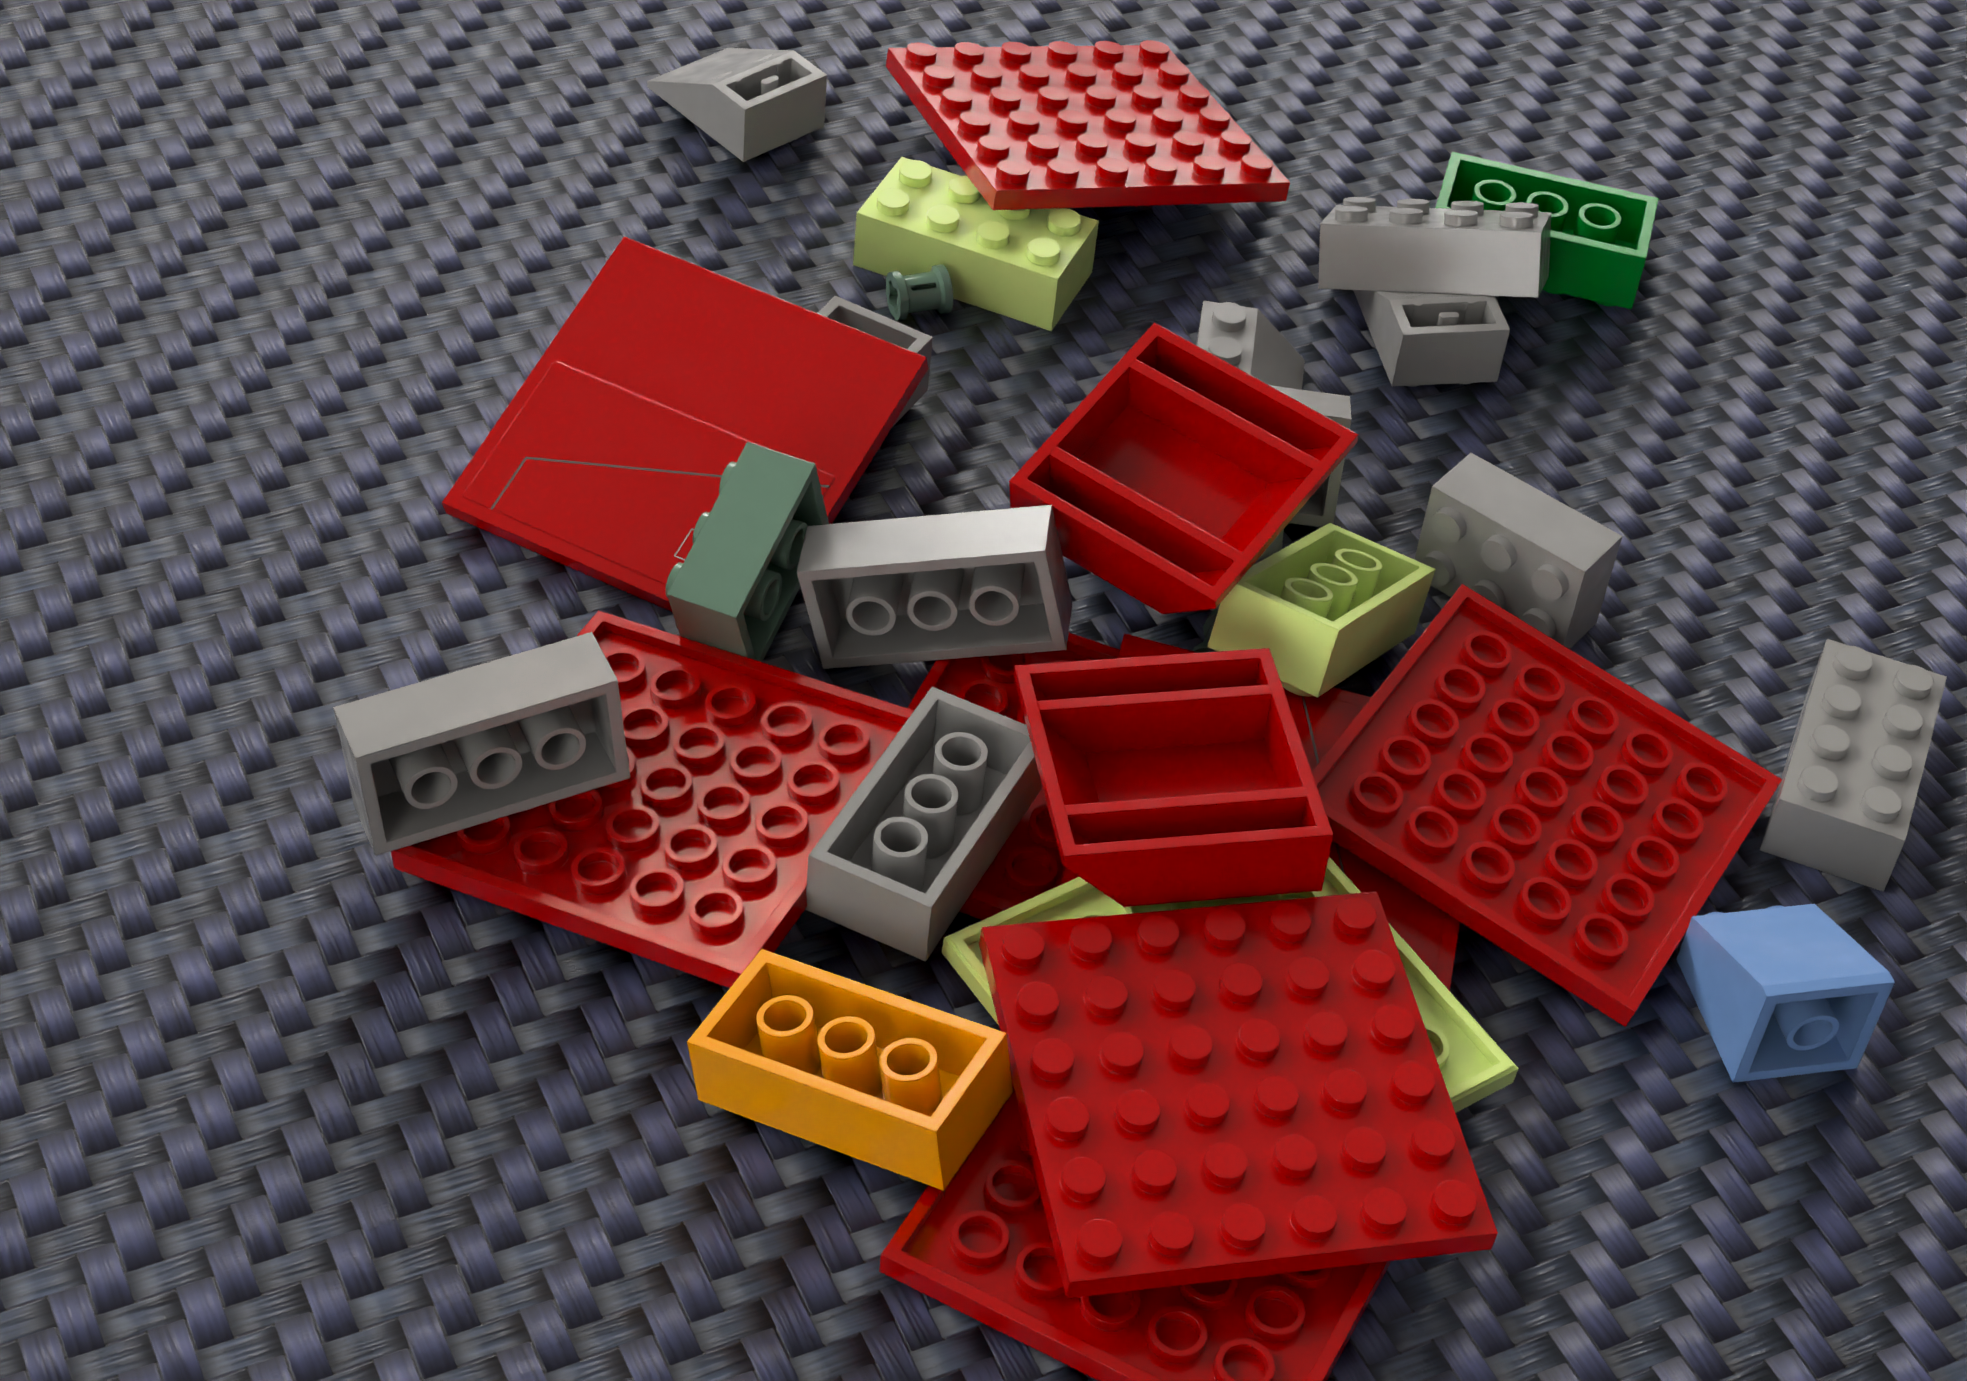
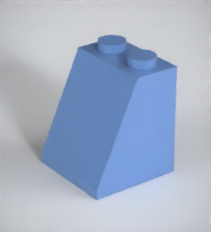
M1816 904L1786 907L1776 905L1758 910L1729 913L1712 912L1701 916H1692L1676 959L1732 1083L1857 1068L1895 983L1890 972Z

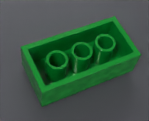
M1452 152L1435 208L1451 209V203L1454 201H1479L1484 203V210L1505 211L1506 204L1524 202L1539 205L1538 212H1552L1549 277L1543 290L1552 294H1566L1592 300L1604 306H1618L1632 310L1647 257L1659 198Z

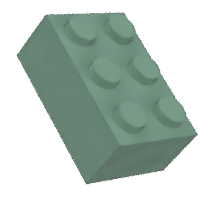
M747 441L737 462L732 461L726 466L720 481L719 496L712 510L702 513L699 517L693 533L692 548L684 563L678 562L672 568L667 580L666 597L669 599L676 621V628L679 630L681 637L760 662L763 661L800 588L797 568L807 526L829 524L815 463Z

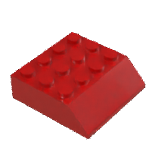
M1154 322L1009 481L1010 508L1052 505L1062 555L1161 614L1216 609L1357 444L1359 434Z
M1269 648L1014 666V679L1064 867L1123 907L1322 891L1333 832Z

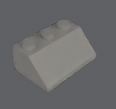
M1203 301L1196 341L1197 346L1268 385L1302 389L1304 358L1258 308L1244 307L1232 302L1217 303Z

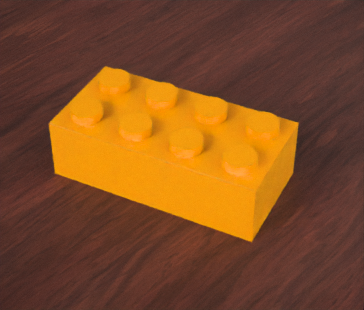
M764 949L759 951L687 1041L698 1100L943 1191L1013 1092L1007 1033Z

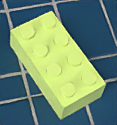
M901 157L857 212L853 265L887 276L889 272L899 271L902 275L930 272L932 266L943 264L950 275L953 299L1052 331L1092 273L1099 220L1080 215L1076 211L1067 208L992 210L968 176H960L935 168L920 160Z
M1328 523L1254 564L1220 603L1207 647L1216 651L1269 648L1282 686L1291 693L1318 698L1415 633L1436 569L1337 525Z

